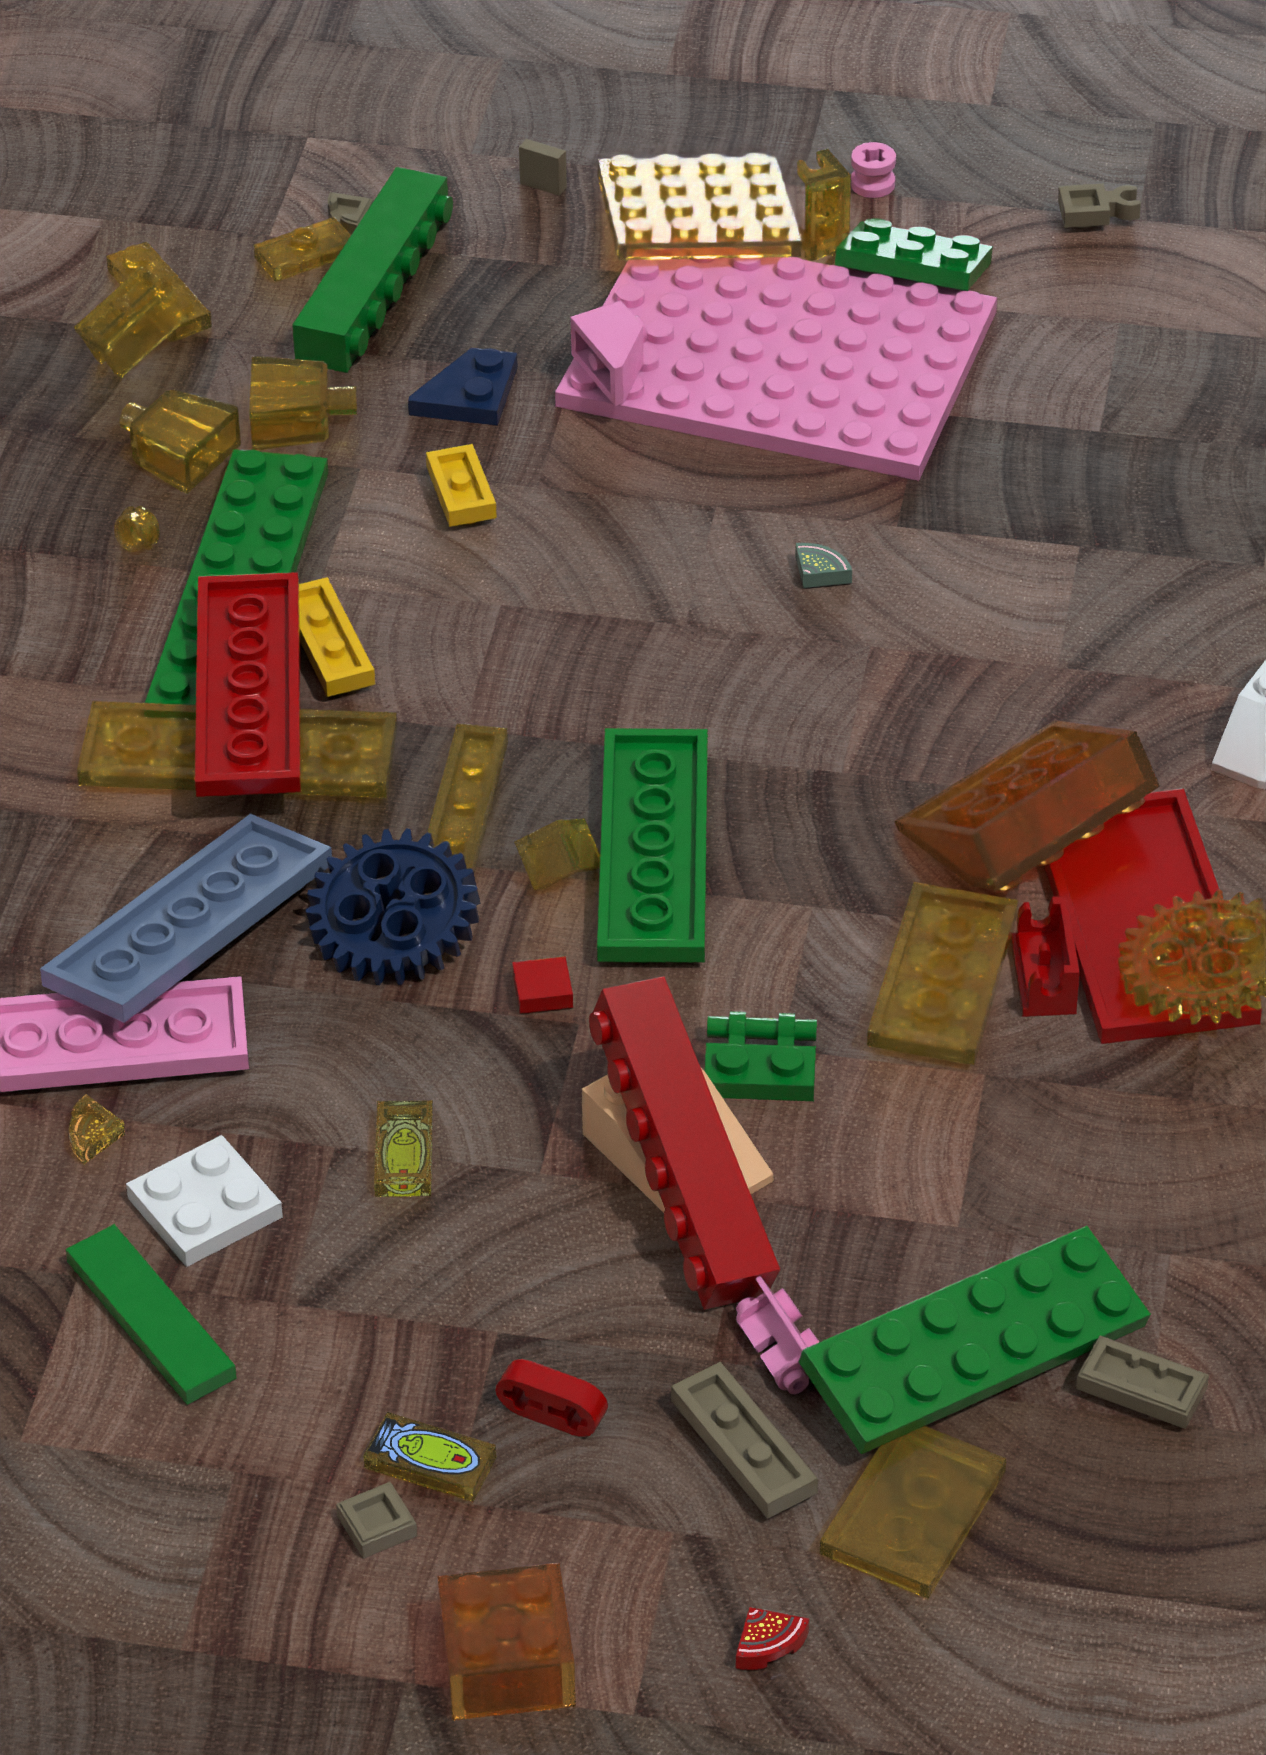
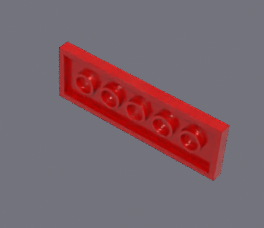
M298 572L198 577L195 741L196 797L301 792L300 603Z

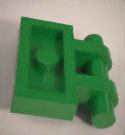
M730 1011L729 1016H708L707 1038H728V1043H706L704 1071L722 1098L814 1101L816 1046H794L795 1041H816L817 1019H795V1013H779V1018L746 1017V1012ZM746 1039L778 1040V1045L745 1044Z

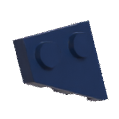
M470 348L409 396V415L498 426L518 368L517 353L499 351L492 348Z

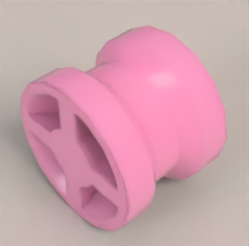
M869 142L857 146L852 151L851 165L855 170L851 174L850 186L855 193L867 198H879L890 194L894 190L895 175L892 171L896 164L894 149L883 143Z

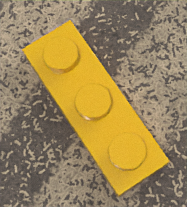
M328 577L299 584L300 643L327 697L375 685L374 668Z

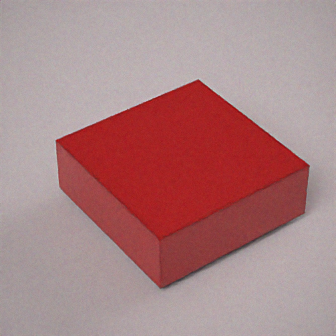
M566 956L512 962L513 979L520 1014L573 1008V992Z

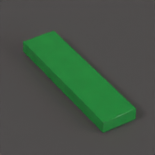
M115 1224L66 1248L68 1264L187 1405L237 1379L235 1364Z

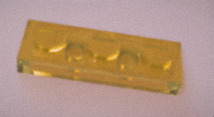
M148 242L132 245L122 251L106 256L109 273L170 342L212 327L211 312Z

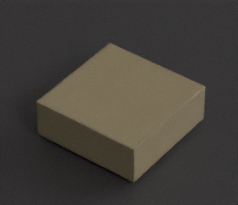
M525 139L519 146L520 184L560 196L567 188L566 150Z
M391 1482L336 1504L337 1517L363 1559L417 1537L416 1522Z

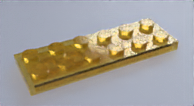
M92 701L77 767L79 786L196 790V705ZM300 709L301 792L280 794L387 798L398 728L397 713Z

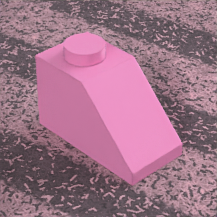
M620 300L571 317V355L614 406L624 404L643 365V343L647 341V331L642 319L637 315L634 316Z

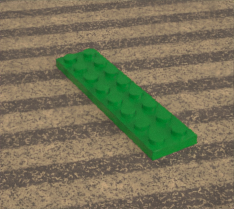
M233 449L144 703L146 719L196 724L198 577L296 572L328 476L327 458L303 454L291 455L260 452L258 450Z

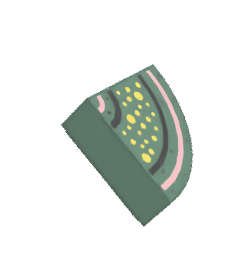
M796 543L795 557L803 588L852 583L851 565L840 553L819 544Z

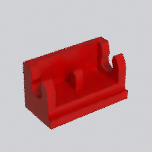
M1067 896L1052 897L1048 906L1049 915L1042 920L1031 919L1032 913L1029 902H1024L1018 910L1016 933H1011V946L1022 1017L1077 1014L1080 972Z

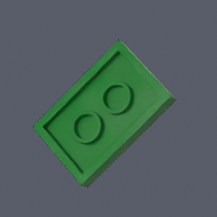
M871 218L861 221L836 247L834 265L968 291L991 264L993 246L980 244V240L972 236L959 235L954 236L952 239L937 236L936 232L929 228L912 227L906 230L892 227V223L887 220Z

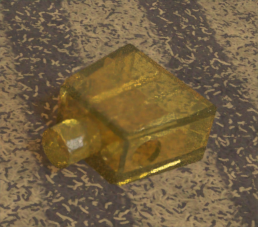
M261 356L252 357L249 410L252 450L324 442L329 438L331 415H357V387H329L328 365L323 361Z
M177 390L166 391L148 408L134 402H129L123 408L119 419L120 427L130 432L132 458L136 464L186 494L231 455L233 449H237L241 445L238 407Z

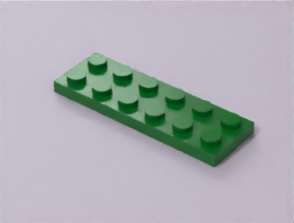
M605 728L597 962L705 963L708 729Z
M1084 1226L803 1349L798 1362L859 1453L864 1454L1091 1351L1100 1335L1116 1340L1143 1328L1151 1313L1089 1227Z

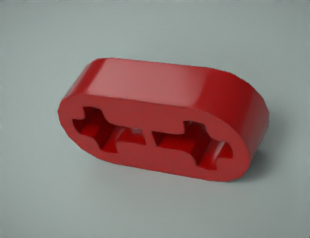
M524 1359L514 1360L509 1364L495 1389L500 1402L510 1411L519 1416L579 1437L593 1434L608 1409L606 1397L591 1383Z

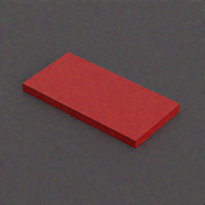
M1184 789L1031 807L1030 823L1054 897L1067 896L1080 972L1079 977L1101 1044L1261 1024L1262 1007Z

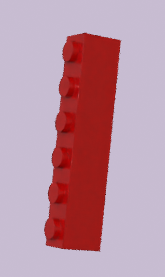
M665 976L602 989L596 1006L589 1016L590 1033L595 1044L598 1046L602 1045L608 1060L607 1072L611 1088L616 1094H621L627 1109L626 1124L629 1135L634 1142L640 1143L646 1158L645 1173L648 1184L653 1191L659 1192L663 1202L666 1231L672 1241H678L684 1257L683 1271L688 1287L691 1291H697L704 1310L740 1302L747 1297L757 1298L764 1291L755 1278L761 1276L771 1289L780 1271V1267Z

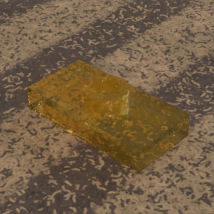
M335 217L255 244L254 257L276 282L335 261L351 234Z

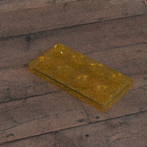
M914 882L869 1024L867 1046L975 1065L1017 919L1018 900Z

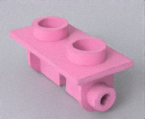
M758 1276L755 1279L764 1293L757 1298L747 1297L738 1303L736 1307L738 1313L736 1322L743 1329L758 1353L777 1341L776 1345L761 1354L760 1357L780 1389L788 1390L790 1394L800 1393L808 1386L809 1377L799 1364V1358L803 1349L819 1343L810 1328L800 1333L794 1322L803 1316L786 1291L782 1288L773 1293L762 1277Z

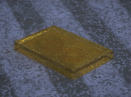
M926 1426L881 1445L821 1538L820 1554L929 1599L1006 1472V1458Z

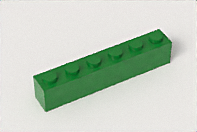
M401 167L395 168L292 324L295 362L348 373L356 358L364 355L370 336L375 329L382 327L386 311L392 302L399 300L404 283L409 275L413 276L416 273L420 258L425 250L432 248L436 233L441 225L448 223L453 210V199L451 196H448L447 177Z

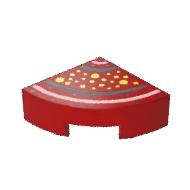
M749 1607L736 1653V1669L758 1670L766 1668L767 1662L779 1659L788 1653L794 1654L797 1652L808 1636L809 1618Z

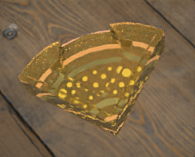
M87 1094L74 1105L71 1112L72 1118L69 1123L70 1145L77 1159L81 1163L86 1164L125 1135L124 1122Z

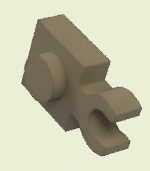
M1104 183L1059 186L1058 204L1064 228H1090L1092 226L1110 225V217H1117L1122 220H1136L1140 218L1141 202L1136 200V186L1123 185L1115 188L1113 191H1105Z

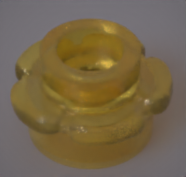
M128 506L122 511L121 516L116 519L114 524L115 537L119 544L127 551L137 552L143 548L151 550L153 544L159 541V523L156 517L143 506L136 508Z

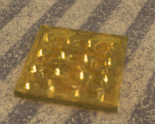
M750 153L745 157H723L719 154H705L700 158H679L675 155L663 154L653 159H635L628 155H617L611 159H598L597 176L618 260L801 257L802 239L776 157H769L761 153Z

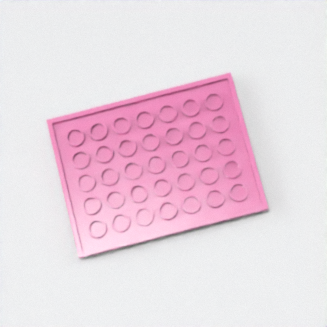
M645 229L603 304L605 306L621 300L634 316L637 315L642 319L647 331V341L643 343V365L624 404L614 406L582 366L573 358L555 391V407L919 481L996 314L997 297L979 294L975 291H962L878 273L874 274L848 269L837 265L802 260L795 256L786 257L757 251L753 248H740L714 243L707 239L698 240L673 235L665 231Z

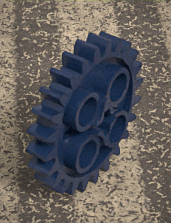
M408 828L405 829L400 840H393L389 829H384L381 842L374 843L367 834L362 835L363 848L356 850L353 846L345 843L343 845L346 856L344 860L331 856L326 859L330 873H315L314 877L318 889H311L307 892L311 907L306 909V914L314 944H319L324 960L333 958L336 971L339 973L351 966L354 979L360 981L370 971L373 973L376 985H381L386 974L394 973L397 984L403 985L405 972L412 970L420 980L425 979V965L430 963L435 968L443 970L444 964L441 955L447 953L451 956L459 957L461 952L458 940H472L470 924L479 923L477 905L480 904L478 888L472 868L467 869L464 855L459 853L452 856L448 841H444L434 847L432 835L427 832L418 842H415L412 838L411 829ZM411 933L408 936L399 937L403 934Z

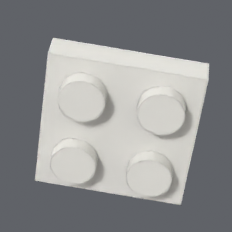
M222 1135L126 1183L130 1202L186 1267L283 1218L282 1202Z

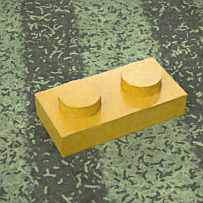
M473 444L426 452V467L449 527L497 518L496 502Z

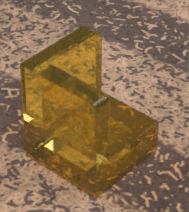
M585 818L556 820L514 841L534 890L545 889L577 872L594 871L600 868V854Z

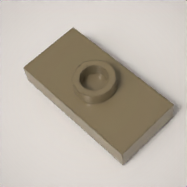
M1100 1335L1077 1376L1076 1389L1186 1429L1208 1388L1209 1374Z

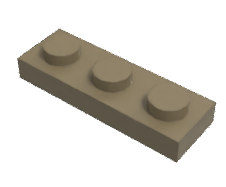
M721 1362L671 1386V1402L767 1519L818 1493V1478Z

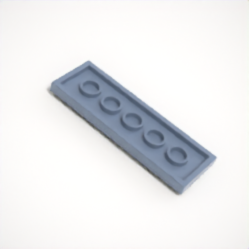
M249 814L41 967L42 986L125 1023L315 878L316 872L325 871L328 868L326 859L329 856L332 857V849L323 843Z

